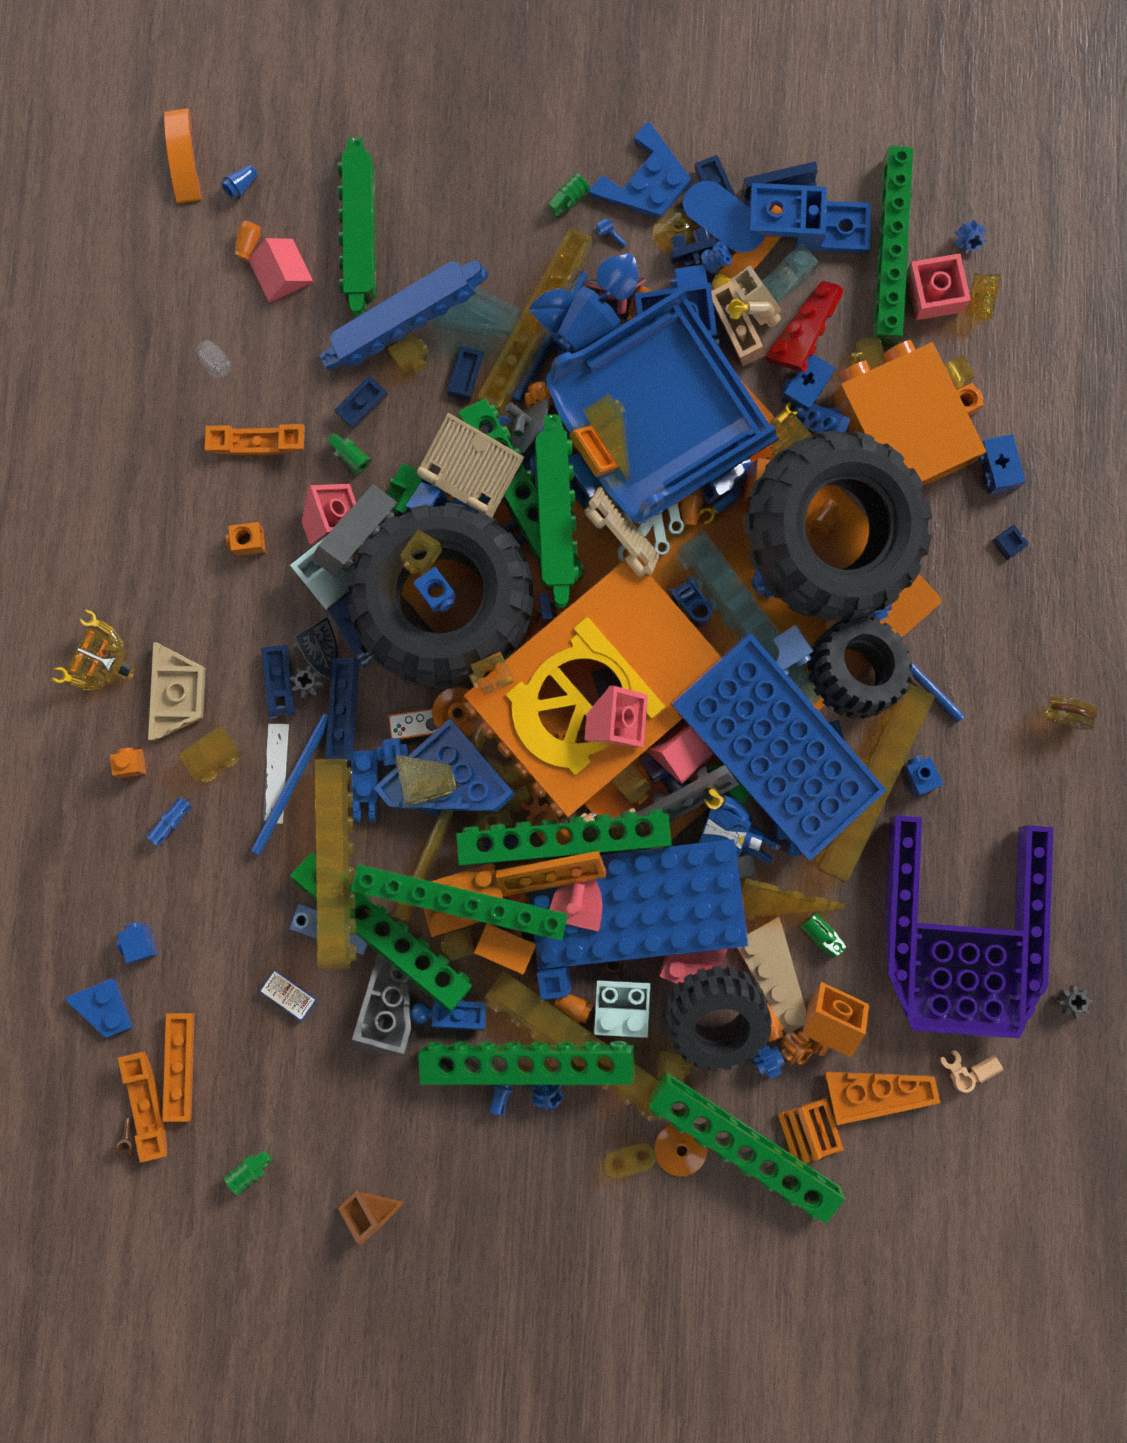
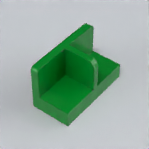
M403 463L395 478H390L389 480L390 488L387 495L398 502L393 510L397 516H402L409 512L406 505L421 482L427 483L426 480L416 474L420 467L419 465L415 469Z

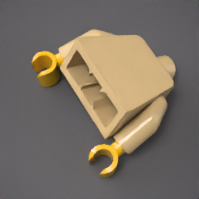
M751 265L736 276H732L731 279L723 274H717L711 284L713 289H717L731 281L742 300L733 299L726 310L731 312V318L739 319L744 311L746 314L753 315L760 325L766 323L769 327H772L779 323L781 317L778 313H780L781 309Z

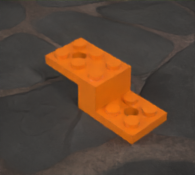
M547 858L490 863L431 882L530 905L529 892L503 896L496 880V871L525 864L547 861ZM423 908L431 937L481 922Z

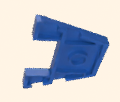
M647 121L635 135L634 143L651 154L650 157L624 188H620L602 175L589 190V196L594 199L608 200L610 204L616 206L621 204L630 207L632 211L661 219L691 184V178L652 124Z

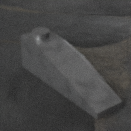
M396 945L395 950L399 953H406L407 947ZM379 954L376 958L350 1047L377 1055H404L411 1030L408 978Z

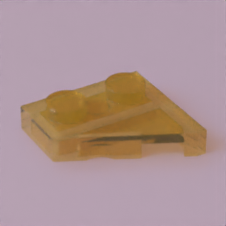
M400 755L395 756L405 804L412 805L457 791L452 766L449 764Z

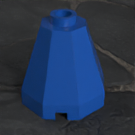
M585 286L576 293L557 334L560 339L558 341L559 345L567 352L570 350L575 353L579 352L620 326L621 321L613 309L606 302L602 304L598 301L600 296Z

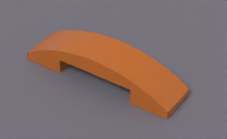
M186 108L164 112L165 138L177 204L202 201L191 137L193 132L190 110Z
M774 205L770 212L774 215H779L782 213V209ZM765 236L763 242L754 250L736 252L732 256V263L727 267L723 266L718 274H723L731 279L732 276H736L749 265L754 270L782 236Z
M286 424L279 425V428L233 429L230 425L206 426L205 451L230 455H278L304 450L305 425Z
M143 1051L118 1057L123 1084L127 1085L137 1135L134 1137L139 1161L141 1163L166 1157L167 1143L164 1122H162V1108L157 1085L146 1052Z

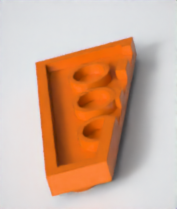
M824 1071L836 1125L940 1104L934 1076Z

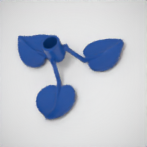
M631 253L610 257L600 264L596 273L597 283L602 289L607 291L600 296L598 301L601 302L609 297L610 294L618 300H624L635 291L638 283V266ZM553 289L539 296L531 304L529 311L544 328L558 333L574 296L567 290Z

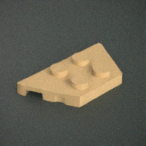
M153 642L148 740L156 741L203 719L205 668L157 642Z

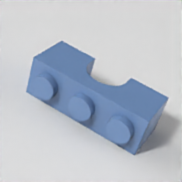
M798 625L793 626L773 639L779 649V657L776 663L786 674H789L787 668L796 663L800 667L812 659L809 654L813 653L814 650Z

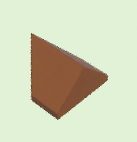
M356 1190L338 1207V1210L356 1243L361 1246L405 1202Z

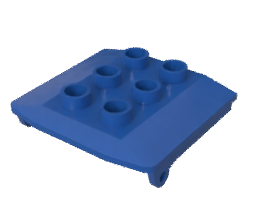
M683 287L585 349L573 354L570 352L561 354L553 361L551 371L547 375V386L561 420L569 433L591 425L618 466L614 472L597 478L608 495L633 522L638 524L646 523L779 440L776 435V428L774 425L770 426L686 298V292Z

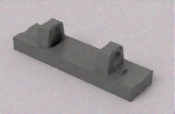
M725 765L712 772L704 766L697 770L698 780L668 796L660 790L653 794L654 804L637 812L636 815L647 816L648 810L663 809V814H669V822L704 804V799L712 800L714 797L711 796L709 790L714 789L721 795L738 786L739 781ZM644 822L640 823L648 831L651 832V827L649 824Z

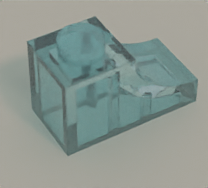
M802 244L784 257L779 266L762 282L775 301L778 302L812 277L819 262L808 248Z

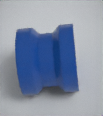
M722 242L714 244L713 249L705 250L701 254L702 262L711 274H716L722 266L727 267L732 263L731 254Z

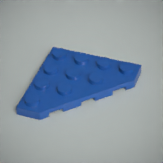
M450 718L374 787L389 807L397 809L497 812L516 795L458 725Z

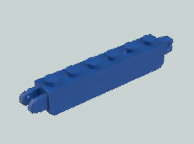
M473 260L462 267L457 262L451 261L332 332L330 338L332 345L320 354L323 365L328 370L344 364L349 368L360 365L367 357L382 352L389 344L402 340L406 334L424 327L428 321L446 314L450 308L457 304L468 301L472 295L476 294L474 288L487 280L488 271L477 260Z

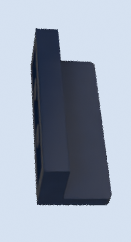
M816 161L744 178L742 193L746 205L750 208L752 183L817 186L815 181L818 173Z

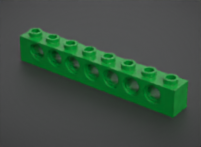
M889 146L883 159L872 345L894 347L898 345L903 336L914 147Z
M486 398L458 411L460 420L479 431L485 425L492 427L493 431L486 434L487 436L522 455L517 447L513 448L509 440L512 437L505 425L501 427L498 421L500 416L494 404L489 405ZM521 463L517 470L518 474L513 477L502 499L540 566L539 524L528 518L530 513H538L537 490L534 486L536 480L530 469L525 470ZM523 490L528 492L530 496L525 500H521L516 496V493ZM573 556V566H578L579 581L574 582L576 584L582 581L585 568L581 560Z
M663 809L648 810L647 816H637L636 812L620 813L621 818L610 819V814L595 815L594 821H584V817L568 818V823L558 824L557 819L542 820V825L531 826V822L515 823L516 828L505 829V824L489 825V830L479 831V827L463 828V833H456L459 865L573 856L596 851L606 853L670 847L672 844L669 814H663ZM644 822L650 825L651 833L647 837H639L636 834L635 829L639 823ZM614 825H620L624 828V836L619 840H614L609 835L610 828ZM592 827L597 830L598 837L594 842H586L584 840L583 832L585 829ZM561 830H568L571 833V841L566 845H561L557 841V835ZM537 832H541L545 837V842L540 847H534L531 844V837ZM509 835H515L518 838V846L513 850H509L505 846V839ZM484 837H488L492 841V847L487 852H482L479 849V841Z
M311 852L290 875L292 882L451 1014L470 992L472 985L469 982L471 979L462 971L458 970L456 973L449 967L451 963L440 953L437 956L429 950L430 945L421 937L415 939L410 935L409 927L400 920L397 922L389 917L391 913L383 905L378 904L376 906L369 900L370 895L351 891L352 885L349 884L351 880L343 872L338 871L336 873L330 868L331 863L324 856L319 854L317 857ZM321 876L330 878L329 884L324 887L318 886L316 880ZM339 893H348L350 899L345 903L337 902L335 898ZM359 909H367L370 912L369 917L364 920L356 918L355 914ZM385 925L390 929L388 935L381 937L375 933V930L378 926ZM399 942H406L409 944L410 949L406 953H399L395 950V946ZM425 958L430 962V966L426 970H419L415 966L416 961ZM440 975H446L450 979V984L446 987H439L435 979Z
M357 864L351 891L561 941L563 940L568 918L566 913Z
M567 1041L559 1042L557 1045H547L546 1042H533L531 1045H520L519 1042H507L504 1045H494L493 1042H481L478 1045L456 1042L452 1046H442L441 1042H430L418 1053L420 1085H632L635 1078L634 1045H627L626 1042L622 1041L612 1042L610 1045H600L599 1042L595 1041L586 1042L584 1045H573L572 1042ZM606 1057L612 1061L613 1065L605 1067L600 1063L599 1059ZM443 1058L451 1059L454 1066H446ZM469 1058L477 1059L480 1066H472L469 1063ZM494 1058H502L506 1066H498ZM520 1058L530 1059L533 1066H524ZM547 1058H555L559 1066H550ZM573 1058H582L586 1066L579 1067L575 1065Z
M668 1072L664 1074L648 1096V1105L652 1114L660 1119L665 1118L670 1121L677 1131L683 1134L687 1132L694 1137V1140L700 1146L713 1149L720 1159L727 1163L731 1161L738 1166L744 1175L748 1177L754 1176L760 1180V1183L771 1192L775 1190L780 1193L787 1203L792 1206L798 1205L804 1209V1212L811 1219H819L827 1224L844 1202L845 1197L841 1186ZM676 1103L685 1105L682 1109L672 1108ZM697 1118H705L707 1120L702 1124L694 1122ZM721 1132L729 1134L725 1138L717 1137V1135ZM742 1147L751 1148L746 1153L739 1152V1149ZM764 1162H772V1165L769 1167L761 1166ZM787 1176L794 1177L791 1181H783ZM808 1191H816V1193L811 1196L805 1195V1193Z

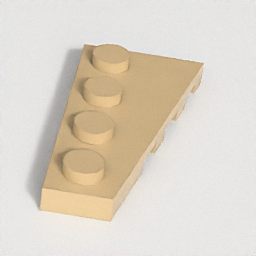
M776 917L748 933L749 946L737 947V950L753 978L756 979L760 988L763 989L767 1003H769V1006L785 1029L783 1030L784 1033L788 1034L804 1025L806 1008L780 917Z

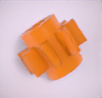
M537 382L528 387L529 393L524 394L528 409L549 398L548 410L553 407L552 402L554 401L545 382Z
M802 1031L797 1035L794 1032H789L780 1042V1047L783 1049L780 1051V1054L791 1065L795 1061L798 1064H803L810 1058L813 1052L809 1047L813 1043L808 1037L802 1035Z

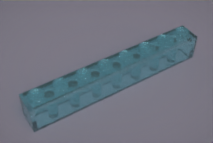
M703 530L681 545L677 552L678 562L685 570L688 568L693 574L692 579L697 583L700 590L704 589L709 596L707 601L711 604V607L714 610L718 609L724 616L722 621L730 631L734 630L738 635L737 641L739 642L748 633H751L770 656L777 661L779 649L773 639L781 635V633L706 532ZM795 663L787 668L789 678L813 705L822 699L820 695L817 696L813 689L816 687L814 683H810L808 677L810 673L804 664L798 667Z

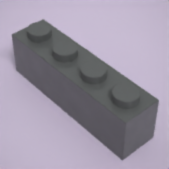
M373 484L318 545L311 559L336 578L343 570L347 573L356 561L354 557L358 555L366 539H371L380 530L381 524L396 515L393 510L398 502Z

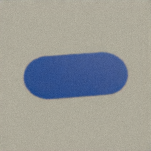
M701 181L691 186L686 192L683 199V207L686 214L701 227H706L710 234L731 250L749 252L763 242L764 235H749L750 208L718 183Z

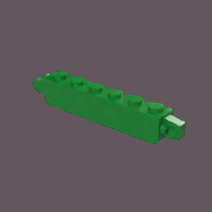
M360 137L348 138L346 152H342V162H338L339 177H342V185H338L339 200H343V208L338 209L339 223H343V231H339V245L343 247V255H339L340 270H343V278H339L340 293H344L346 301L349 302L354 318L366 312V302H372L376 298L375 170L372 156L365 151L363 139Z
M555 414L545 415L543 432L536 436V482L541 585L546 590H552L555 608L564 609L569 602V589H573L574 582L579 581L578 566H573V556H577V540H572V531H576V515H571L570 505H575V492L570 490L569 480L574 479L573 464L568 465V455H572V439L567 440V431H563L561 417Z

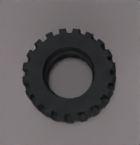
M875 617L841 620L836 622L815 641V645L812 647L814 652L809 654L812 659L807 662V669L811 670V674L808 677L810 683H814L816 687L813 689L817 696L820 695L824 699L822 703L825 706H832L834 712L839 715L846 713V717L850 719L858 717L860 719H868L872 716H877L902 699V696L909 689L908 683L912 681L913 672L909 669L913 667L912 658H908L907 653L910 651L907 644L903 645L901 635L898 632L895 634L891 630L893 627L887 623L881 624L880 619ZM845 649L855 650L869 660L875 673L874 686L862 684L850 674L845 664Z
M712 966V969L705 970V967L698 969V973L694 975L690 973L685 976L683 983L678 982L673 988L674 993H671L667 999L666 1018L673 1047L681 1055L682 1059L688 1063L693 1061V1065L701 1069L708 1067V1070L717 1071V1068L729 1070L732 1069L731 1066L737 1064L740 1067L746 1064L747 1059H753L759 1054L758 1049L762 1050L765 1047L767 1039L771 1034L772 1019L763 989L760 988L755 978H750V975L742 970L737 972L736 968L727 966L726 969H721V966ZM729 1009L739 1012L735 1019L722 1026L707 1027L698 1024V1021L703 1016L715 1010Z

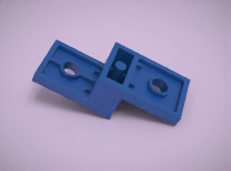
M752 183L749 235L795 237V250L869 253L871 203L827 201V187ZM773 205L779 206L782 209V213L774 215L769 211V207ZM848 223L851 226V231H841L839 224Z

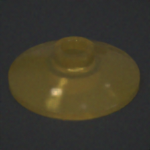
M672 207L661 219L656 218L653 226V235L658 246L664 251L671 253L670 239L672 236L684 234L686 244L690 245L695 243L692 232L702 227L686 214L683 207ZM676 224L681 225L682 228H681V229H676V228L674 227V225H676Z

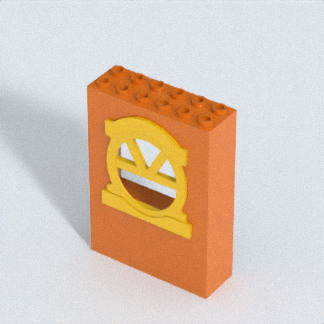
M624 560L468 691L463 698V709L472 720L477 718L482 723L480 724V729L488 739L494 737L499 743L497 747L499 752L506 759L509 757L513 759L516 763L514 769L523 779L528 777L533 783L531 788L540 799L545 797L549 801L550 805L548 808L556 818L562 816L565 820L682 719L679 713L671 706V703L722 657L650 575L646 573L642 577L637 576L626 563V560ZM576 659L596 660L611 669L620 680L622 688L647 694L644 747L607 745L595 742L577 744L575 739L583 716L585 715L587 718V713L592 706L558 666ZM548 675L567 694L566 696L550 699H538L540 687ZM576 705L563 741L552 736L544 728L538 716L539 711Z

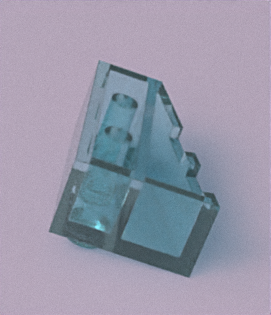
M475 287L476 294L472 295L468 301L457 304L450 308L446 314L431 320L435 328L512 338L523 315L520 308Z

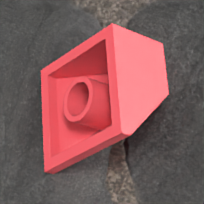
M350 484L310 485L307 488L302 524L310 545L317 544L324 539L356 504Z
M610 686L587 713L585 741L607 745L644 747L648 695Z

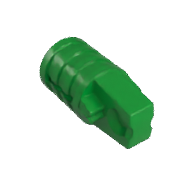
M575 173L554 194V198L548 204L550 212L559 217L567 209L572 208L585 193L589 192L590 186L580 174Z
M333 433L327 439L336 449L334 455L347 465L355 475L361 474L369 466L371 458L356 447V444L350 438L344 441L339 435Z
M817 912L809 916L799 927L815 942L817 947L833 959L838 957L846 948V945L835 930Z
M262 1151L255 1158L253 1155H250L236 1169H233L230 1174L224 1176L227 1186L234 1194L239 1196L243 1190H246L248 1186L265 1174L263 1169L273 1161V1158L266 1151Z

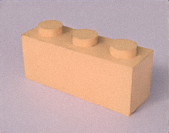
M730 281L713 290V307L742 366L765 356L763 345L748 314L743 311L739 319H733L730 317L731 312L726 311L733 299L740 300L732 282Z

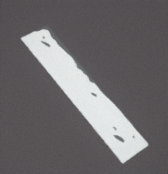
M268 724L262 823L266 822L285 786L289 724ZM283 812L277 823L283 824Z

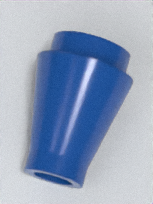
M249 164L245 168L225 176L221 186L231 199L240 198L258 177V173Z

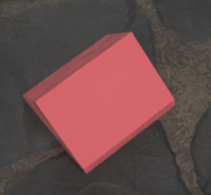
M266 238L249 257V262L269 303L314 283L293 239Z
M683 718L646 749V752L681 784L715 755Z

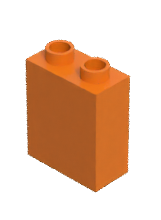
M907 340L892 347L883 354L887 363L870 370L867 362L861 361L848 367L838 375L842 384L835 391L831 400L835 408L839 409L841 415L851 419L847 426L849 432L856 431L873 436L875 438L874 441L880 444H889L903 455V463L909 469L914 468L924 486L972 464L986 452L933 342L915 349L912 341Z

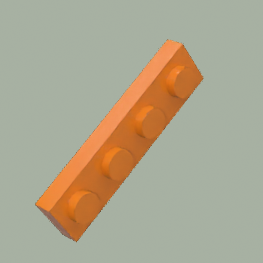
M599 851L496 871V880L503 896L606 877V869Z
M195 1013L166 1014L162 1122H189L192 1120Z

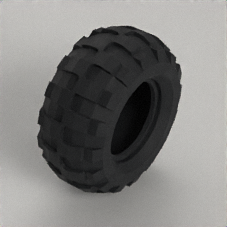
M834 430L818 433L794 442L793 445L777 453L766 464L764 473L758 480H755L750 492L749 500H751L749 513L745 515L744 534L749 536L751 550L747 553L753 569H757L764 580L763 585L775 598L783 600L788 604L789 609L804 616H812L822 620H852L867 617L868 614L878 610H884L898 600L902 590L911 587L921 571L920 568L922 566L919 563L922 557L928 555L932 535L928 534V520L932 519L930 501H925L921 487L924 486L923 482L914 468L909 469L903 463L904 458L902 454L887 443L880 444L874 441L875 438L871 435L856 431L839 432ZM825 485H835L850 491L861 502L868 517L869 535L866 546L859 558L842 570L823 562L812 550L806 536L805 517L808 506L814 495Z
M446 503L445 506L431 507L429 504L412 507L410 512L402 516H392L380 525V530L371 539H366L358 552V560L355 568L350 572L348 584L350 599L348 608L352 624L361 643L372 658L386 671L398 676L402 681L416 686L424 685L435 687L436 689H450L466 683L473 684L484 679L515 653L520 642L525 638L531 623L534 604L533 579L529 563H527L522 553L521 546L510 532H506L498 525L497 520L483 512L476 513L470 511L464 505ZM441 559L455 560L470 567L483 583V600L478 612L469 623L452 632L436 634L418 629L406 620L401 612L400 598L406 580L417 568L430 561Z

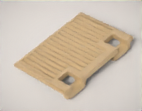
M447 413L416 474L467 504L475 511L483 512L493 517L524 457L459 418ZM432 463L441 468L438 475L429 471ZM482 493L491 498L488 505L479 501Z
M599 486L589 501L590 506L584 510L585 515L596 528L601 529L604 525H607L630 552V555L625 560L637 576L642 577L646 573L651 575L658 561L659 553L618 504L608 495L606 490ZM597 507L605 516L604 518L595 510ZM638 556H639V557L642 559V561L645 563V566H644V567H643V565L637 560V557H638Z

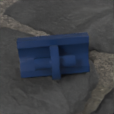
M706 227L692 232L695 243L690 245L686 244L684 234L672 236L670 239L671 253L669 255L671 263L688 259L683 261L684 268L701 265L703 262L699 255L705 250L713 249L714 244H716L715 237L710 239Z

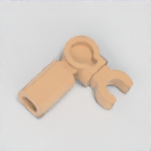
M956 1050L951 1051L954 1056L952 1064L947 1063L944 1057L939 1058L941 1065L950 1070L951 1073L949 1075L953 1080V1085L960 1092H971L976 1082L981 1084L1003 1071V1067L995 1055L971 1067V1072H968L965 1066H961V1056Z

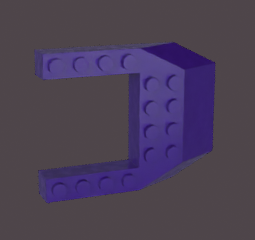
M899 815L890 817L885 902L887 974L911 1030L1007 1038L1021 1037L1026 1028L1025 1024L1035 1011L1036 1004L1048 988L1054 827L1031 825L1018 827L1014 930L917 923L922 817Z

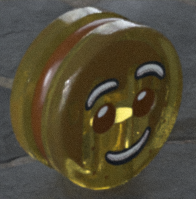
M1053 696L1050 698V710H1047L1045 715L1048 721L1078 730H1092L1094 728L1099 710L1098 707L1089 702L1071 697Z

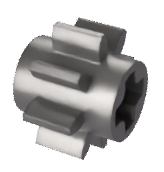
M310 666L307 667L306 671H301L297 668L298 674L296 677H290V680L296 684L292 690L294 692L301 690V697L304 699L310 693L316 697L315 691L317 688L323 687L317 680L321 675L317 672L312 674ZM307 678H309L312 681V683L307 684L305 688V686L301 682L302 680L306 681Z
M1070 985L1069 992L1060 990L1062 997L1056 1003L1061 1004L1064 1008L1062 1010L1063 1015H1068L1072 1011V1017L1079 1019L1080 1012L1090 1013L1087 1008L1090 1003H1093V1000L1087 998V989H1081L1078 992L1076 985ZM1078 999V1004L1071 1005V1000Z

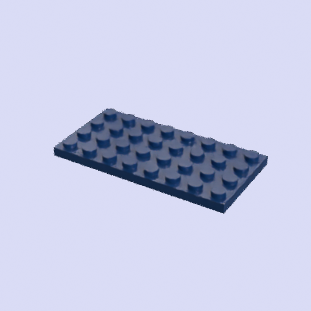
M751 633L742 638L671 703V706L722 764L727 766L744 789L809 861L886 791L885 787Z
M735 839L600 855L606 869V877L596 879L603 904L599 931L566 924L562 941L534 934V942L537 944L535 950L538 969L749 946ZM559 886L530 891V905L549 909L553 896Z

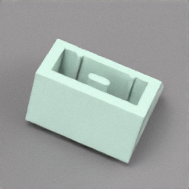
M322 539L290 566L323 607L328 610L327 608L349 593L350 572L355 568V563L347 573L343 570L337 578L311 559L318 545L323 541Z
M597 981L594 1035L648 1037L650 983Z

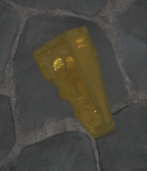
M747 878L740 880L745 919L754 920L755 916L840 910L845 907L844 903L817 896H805L802 892L794 890H780L779 886Z

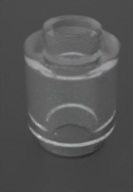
M205 340L195 349L197 360L212 377H224L229 373L232 361L215 342Z

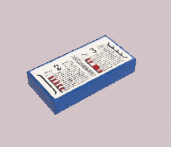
M274 969L259 991L300 1021L305 1019L318 1000L276 969Z

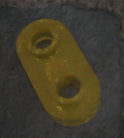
M640 1142L610 1151L604 1158V1169L610 1177L615 1179L637 1174L653 1167L656 1161V1154L652 1146L647 1143ZM641 1151L647 1153V1158L643 1161L637 1158L638 1153ZM614 1159H620L622 1161V1164L619 1168H614L612 1166V1161Z

